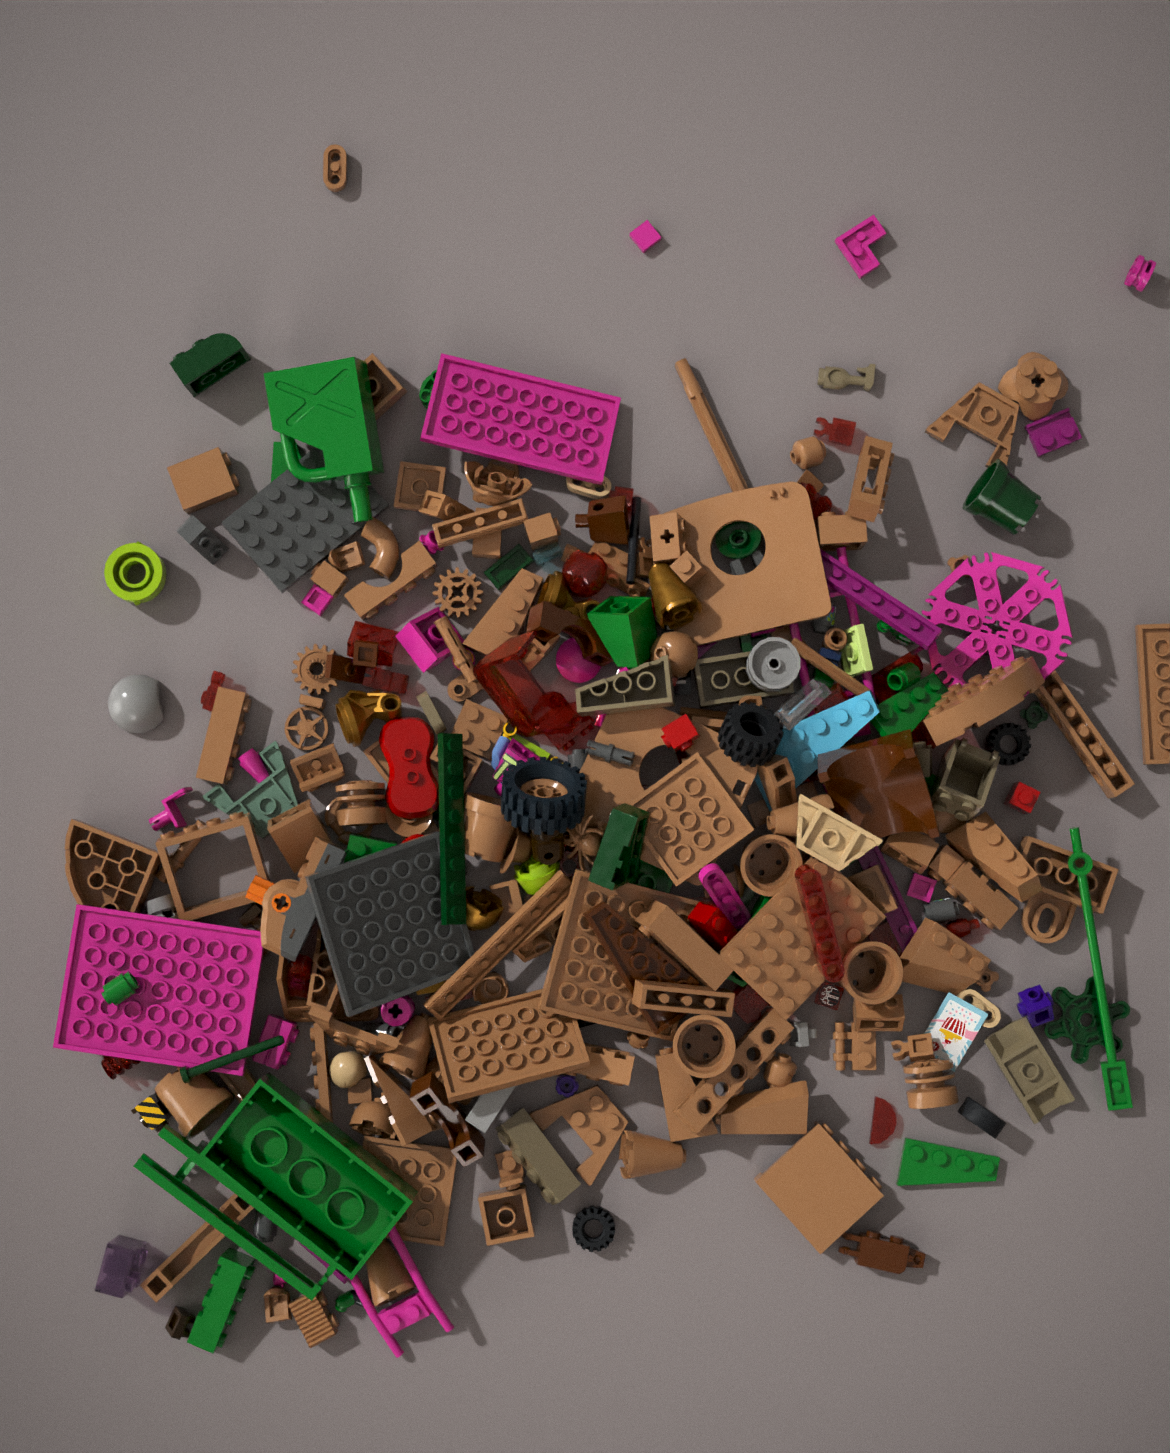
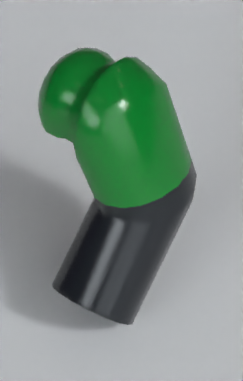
M349 1290L339 1295L335 1300V1308L339 1312H345L346 1308L354 1304L363 1307L355 1290Z

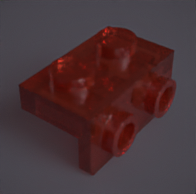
M355 621L347 642V655L353 657L354 642L356 640L379 642L378 665L391 667L399 641L395 636L399 632Z

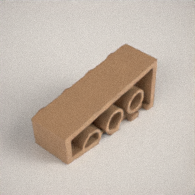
M986 811L946 835L950 848L963 857L965 861H969L982 871V874L988 879L991 878L997 882L1002 889L1020 902H1024L1042 891L1038 874Z
M584 1042L590 1066L563 1073L571 1076H576L578 1073L586 1075V1078L590 1080L600 1081V1079H603L613 1085L623 1086L624 1084L629 1086L635 1055L632 1052Z

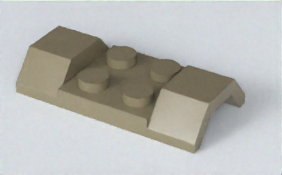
M1025 1017L1006 1024L984 1040L995 1062L1034 1124L1038 1123L1046 1114L1059 1106L1075 1100Z

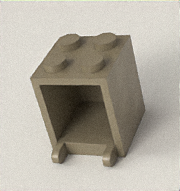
M965 738L961 740L956 739L943 754L930 794L935 810L940 812L946 811L962 821H970L985 805L1000 756H998L999 752L995 750L990 753L968 744V739Z

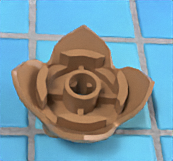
M1028 352L1020 357L1016 367L1008 370L999 382L998 390L1008 399L1017 401L1023 415L1035 422L1050 412L1056 400L1062 399L1065 396L1069 385L1065 374L1057 367L1055 362L1050 361L1046 356L1037 352ZM1034 379L1040 381L1039 387H1035V384H1032Z
M492 459L485 468L476 461L464 463L465 476L472 487L473 500L475 502L497 506L516 500L517 497L525 494L532 487L529 479H520L519 468L516 464Z

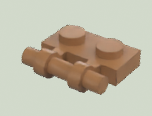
M835 1022V1031L833 1032L835 1053H833V1061H836V1070H845V1061H851L852 1070H876V1031H854V1022H851V1031H845L844 1022ZM845 1039H851V1053H845Z

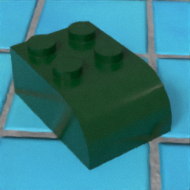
M217 333L206 339L196 341L191 349L175 355L173 361L169 364L193 397H196L250 361L251 358L235 337L225 333Z

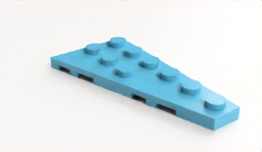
M871 690L783 728V737L775 754L788 758L795 777V789L818 769V754L840 749L880 712ZM757 772L755 781L770 812L772 808Z

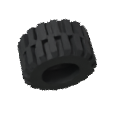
M743 702L740 706L736 704L727 712L718 732L719 747L725 750L724 754L727 757L730 756L731 760L735 763L737 761L740 762V765L746 766L747 764L750 767H756V764L763 766L765 762L771 761L782 740L784 733L782 731L783 725L779 723L780 719L778 716H774V712L770 709H765L763 705L757 706L756 703L752 702L750 704Z

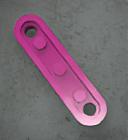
M712 863L704 866L698 875L702 885L716 906L725 914L729 922L734 925V928L740 929L744 927L751 918V915L718 864Z

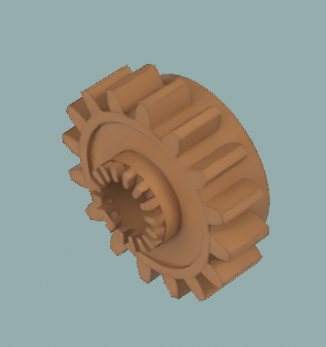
M314 644L313 650L306 646V653L304 655L300 652L297 653L300 660H293L297 669H293L292 673L298 675L294 681L296 683L302 682L300 689L305 690L308 687V693L311 695L315 690L319 696H322L323 690L331 693L330 687H338L339 685L336 682L337 680L324 678L327 655H335L336 651L332 649L327 652L328 646L326 645L319 649V646ZM318 664H322V673L318 676L314 675L313 668Z

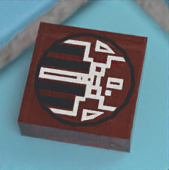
M823 982L818 988L814 1003L837 1011L844 988Z

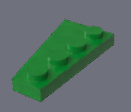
M933 672L911 687L878 705L880 712L870 722L882 737L909 729L912 732L929 713L928 711L935 706V703L942 698L941 695L948 690Z
M905 1137L896 1185L996 1181L1000 1157Z

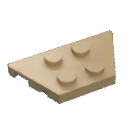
M800 793L798 798L796 847L841 871L849 863L859 859L867 851L882 843L883 840Z

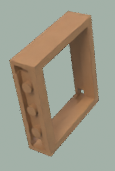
M243 811L230 814V818L220 820V817L206 821L207 825L200 827L197 824L184 827V831L179 833L168 831L165 834H161V838H158L155 842L179 919L191 921L250 904L254 901L245 898L248 891L246 890L185 908L166 848L168 846L243 825L258 876L270 881L250 812L243 814Z

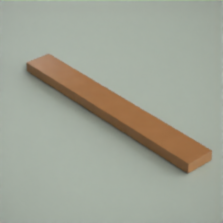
M559 870L423 1004L425 1008L438 1020H441L569 894L572 884L569 878Z

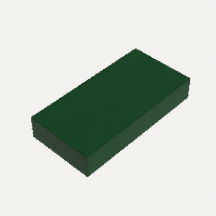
M518 543L484 571V574L499 591L512 581L522 568L526 569L534 560Z

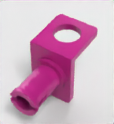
M184 787L161 801L165 810L149 818V823H154L151 826L153 830L159 831L171 822H173L176 828L187 826L175 800L193 790L192 787Z

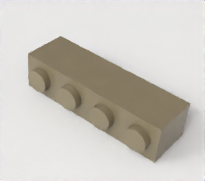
M524 1108L514 1112L495 1128L500 1141L508 1145L514 1160L523 1165L527 1171V1177L532 1183L538 1185L541 1189V1195L546 1202L552 1205L560 1203L581 1185Z

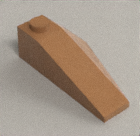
M374 1055L364 1058L374 1084L378 1088L381 1087L383 1091L381 1092L380 1099L383 1105H386L391 1110L392 1116L388 1118L402 1147L437 1129V1120L430 1114L424 1116L410 1100L411 1091L388 1068L380 1064Z

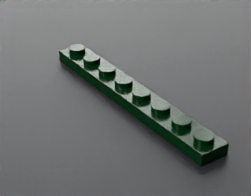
M440 733L438 734L441 925H465L466 876L463 734Z

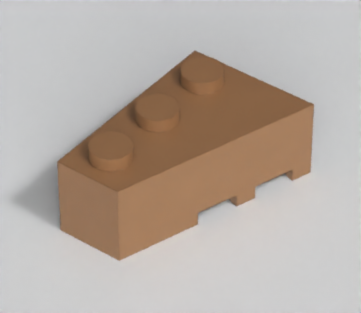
M963 861L949 880L942 882L946 886L944 890L954 899L958 896L964 902L962 906L971 914L976 912L981 916V922L990 930L993 928L1001 930L1019 908L999 889L994 888L984 875L980 876L972 869L973 864L969 861Z

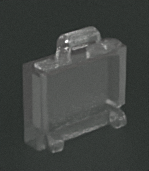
M812 679L799 691H795L786 699L773 715L778 716L780 719L779 723L783 725L784 730L790 731L832 692L824 683L822 684L820 681Z

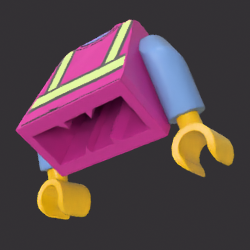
M508 723L503 726L504 734L499 737L492 750L491 766L495 770L493 778L498 781L494 790L500 796L502 793L503 773L505 770L508 771V767L511 764L516 766L517 761L523 760L527 762V759L534 757L535 760H540L539 756L514 738L511 741L509 740L510 737L516 734L517 727H515L513 733L509 734L505 730ZM554 756V757L550 758L549 761H552L553 758H558V757H557V756Z

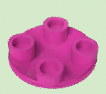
M573 637L563 642L557 651V669L570 682H587L600 671L601 666L583 659L580 646Z

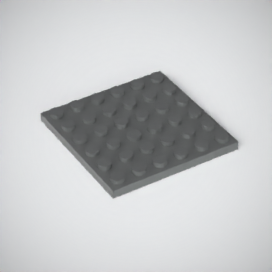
M439 831L305 876L343 1007L348 1017L449 979L475 953L466 924L441 925Z

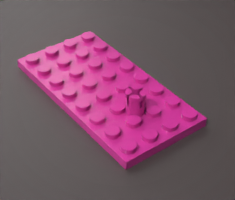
M441 353L420 441L602 485L621 398Z

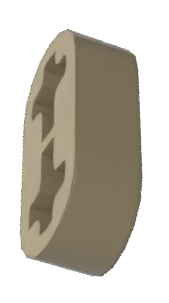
M427 691L416 696L435 733L438 735L447 730Z

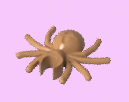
M590 814L587 817L583 826L582 823L576 824V827L572 830L567 827L566 831L570 835L564 836V844L575 847L567 855V858H572L578 851L579 865L582 871H585L583 857L591 865L594 864V861L589 856L597 855L602 841L600 835L604 836L605 833L597 828L586 829L594 814Z

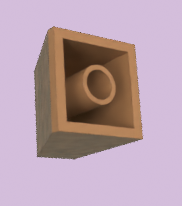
M310 799L268 820L267 829L294 874L299 872L303 863L309 862L306 856L316 836L333 842Z

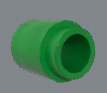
M907 662L890 671L887 683L895 691L905 690L920 681V670L914 663Z
M128 971L125 974L121 973L103 986L104 992L101 994L109 1005L113 1003L117 1006L136 993V989L140 985L132 973Z

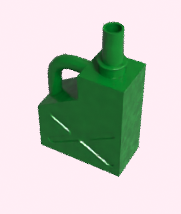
M350 357L263 373L272 428L280 433L284 460L288 470L295 478L304 482L317 483L328 480H344V489L349 490L354 522L373 520L368 486L372 485L369 475L384 473L366 361ZM295 439L323 450L325 467L315 469L304 467L298 458Z

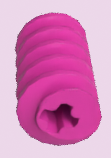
M408 995L382 1004L381 1016L388 1025L401 1026L413 1016L415 1004ZM397 1005L398 1008L402 1009L403 1011L400 1014H398L396 1010H393V1008Z

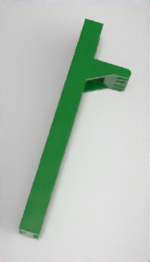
M166 1124L158 1133V1136L188 1158L174 1176L145 1153L142 1154L133 1167L312 1301L323 1284L327 1282L329 1276L336 1270V1267L200 1159L198 1156L208 1145L207 1142L202 1140L198 1146H195ZM195 1164L328 1263L327 1271L319 1282H314L183 1183V1180Z

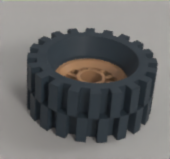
M534 757L527 759V762L523 760L517 761L516 766L511 764L508 767V771L505 770L502 777L501 813L502 815L504 814V819L507 822L511 821V825L515 828L522 826V831L528 833L529 830H534V834L541 835V831H547V835H554L556 830L561 834L566 832V827L572 830L576 827V823L580 824L585 813L587 780H585L584 773H580L578 767L570 768L571 763L567 761L562 764L559 763L557 758L548 761L546 760L547 757H540V760H535Z

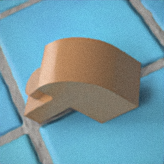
M529 635L527 641L516 651L512 659L529 674L556 646L560 640V635L546 642Z

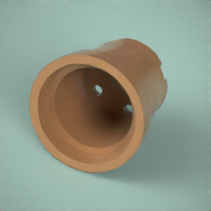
M466 792L464 798V807L466 808L464 814L465 854L473 857L474 855L480 856L483 860L502 862L515 827L511 825V821L507 822L504 819V814L502 815L501 799L479 793Z
M775 834L758 835L751 838L744 845L740 859L741 874L747 886L754 892L768 897H773L803 866L802 857L796 845L789 839ZM766 843H770L771 846L767 848ZM777 860H781L779 865L776 864ZM760 870L764 871L763 875H759Z
M876 941L862 942L853 946L845 954L841 964L833 971L836 981L853 998L871 1005L880 1004L892 998L899 990L903 980V966L898 954L890 946ZM871 968L873 969L872 974L869 973V970ZM854 980H857L856 985H853Z
M697 1015L687 1019L677 1029L673 1039V1054L676 1062L686 1073L697 1078H711L721 1074L729 1067L735 1055L736 1044L731 1029L721 1019L711 1015ZM695 1026H700V1030L696 1031ZM714 1035L718 1036L716 1041L712 1039ZM687 1043L691 1044L689 1049L685 1047ZM708 1053V1058H704L703 1054Z
M177 1066V1071L173 1074L169 1072L155 1087V1093L179 1124V1131L189 1140L200 1134L217 1120L233 1102L234 1096L224 1087L220 1088L205 1073L192 1077V1082L185 1084L180 1074L181 1067Z

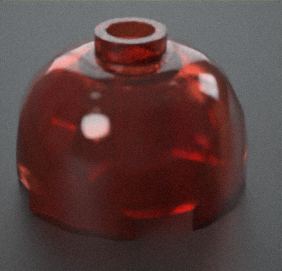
M577 550L571 553L562 567V575L569 592L580 598H588L598 594L608 581V565L602 557L594 552L589 554Z

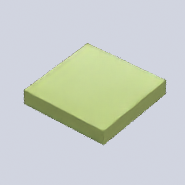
M858 624L843 630L847 635L846 646L839 650V652H842L840 659L843 671L852 677L872 671L873 666L864 624Z

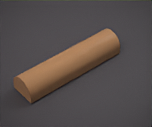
M521 498L432 524L438 547L443 548L524 524L523 521L528 520Z

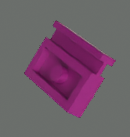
M1069 407L1024 427L1029 434V439L1037 457L1082 438L1073 417L1070 415Z

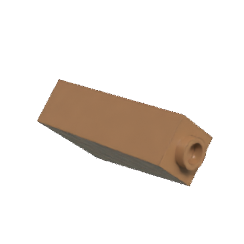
M673 1047L660 1049V1054H655L670 1141L675 1142L718 1134L712 1119V1124L706 1131L694 1133L673 1113L696 1086L691 1076L676 1062ZM703 1100L699 1103L701 1113L707 1111Z
M798 1081L784 1087H773L731 1097L726 1102L728 1104L727 1108L721 1114H715V1125H720V1134H807L809 1099L807 1081Z

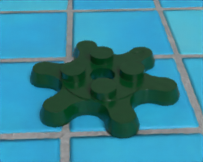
M1094 976L1087 979L1085 991L1080 995H1072L1065 987H1056L1052 991V999L1061 1007L1062 1015L1058 1020L1047 1023L1044 1028L1045 1035L1050 1039L1064 1036L1072 1041L1071 1058L1077 1064H1083L1088 1060L1089 1051L1092 1046L1102 1045L1105 1047ZM1124 1001L1108 1003L1112 1031L1114 1022L1118 1019L1126 1018L1130 1013V1006ZM1084 1013H1089L1092 1016V1023L1085 1027L1080 1023L1081 1016ZM1113 1032L1116 1053H1118L1123 1048V1043Z

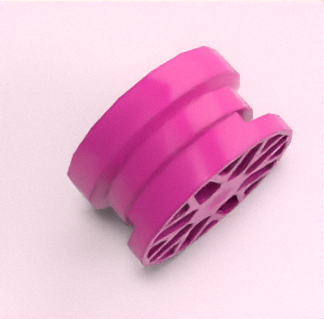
M1138 255L1126 276L1124 284L1129 287L1133 285L1136 287V290L1142 292L1155 269L1156 262L1152 260L1147 261L1144 256Z

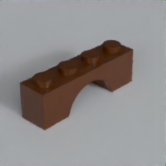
M542 601L530 608L527 634L546 642L563 632L576 640L582 651L583 659L601 667L614 661L590 620L582 619L571 611L558 608L548 601Z
M430 1072L412 1082L410 1100L423 1116L430 1114L439 1122L447 1136L451 1152L462 1166L465 1167L484 1157V1137L475 1126L465 1120L467 1116L456 1102H448L445 1087L435 1074Z

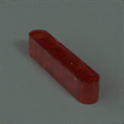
M803 864L795 871V881L817 967L826 980L832 983L838 982L843 978L845 969L820 873L811 865ZM807 872H812V879L809 882H803V876ZM814 895H818V902L815 905H809V899ZM820 918H824V925L820 928H815V922ZM826 941H830V947L825 951H821V945ZM836 964L835 971L827 974L828 966Z

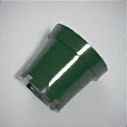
M996 459L976 481L967 495L962 509L974 516L980 515L1015 535L1018 533L1015 529L1019 525L1024 527L1033 516L1038 507L1035 501L1041 500V496L1009 472V467L1000 459Z

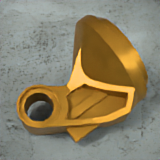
M559 571L548 574L537 604L542 601L551 602L554 606L571 611L582 619H588L586 614L588 605L595 604L598 606L600 604L591 598L574 602L562 572Z
M350 690L344 697L338 698L339 703L335 704L337 717L345 740L348 744L352 743L353 747L361 745L368 727L375 718L389 722L390 720L402 717V705L399 696L391 693H380L379 690L369 693Z

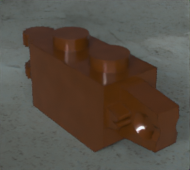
M867 1230L866 1233L860 1232L859 1234L844 1232L841 1235L846 1240L858 1242L856 1249L848 1246H839L838 1250L842 1254L854 1256V1261L857 1265L896 1274L904 1272L906 1267L923 1268L926 1254L910 1247L907 1242H904L903 1237L890 1235V1238L881 1237L880 1232Z

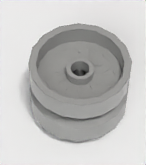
M768 637L759 641L750 651L746 661V673L749 680L758 689L765 692H778L787 688L797 678L801 668L800 656L796 647L788 640L780 637ZM771 660L778 664L776 668L770 667L769 663Z

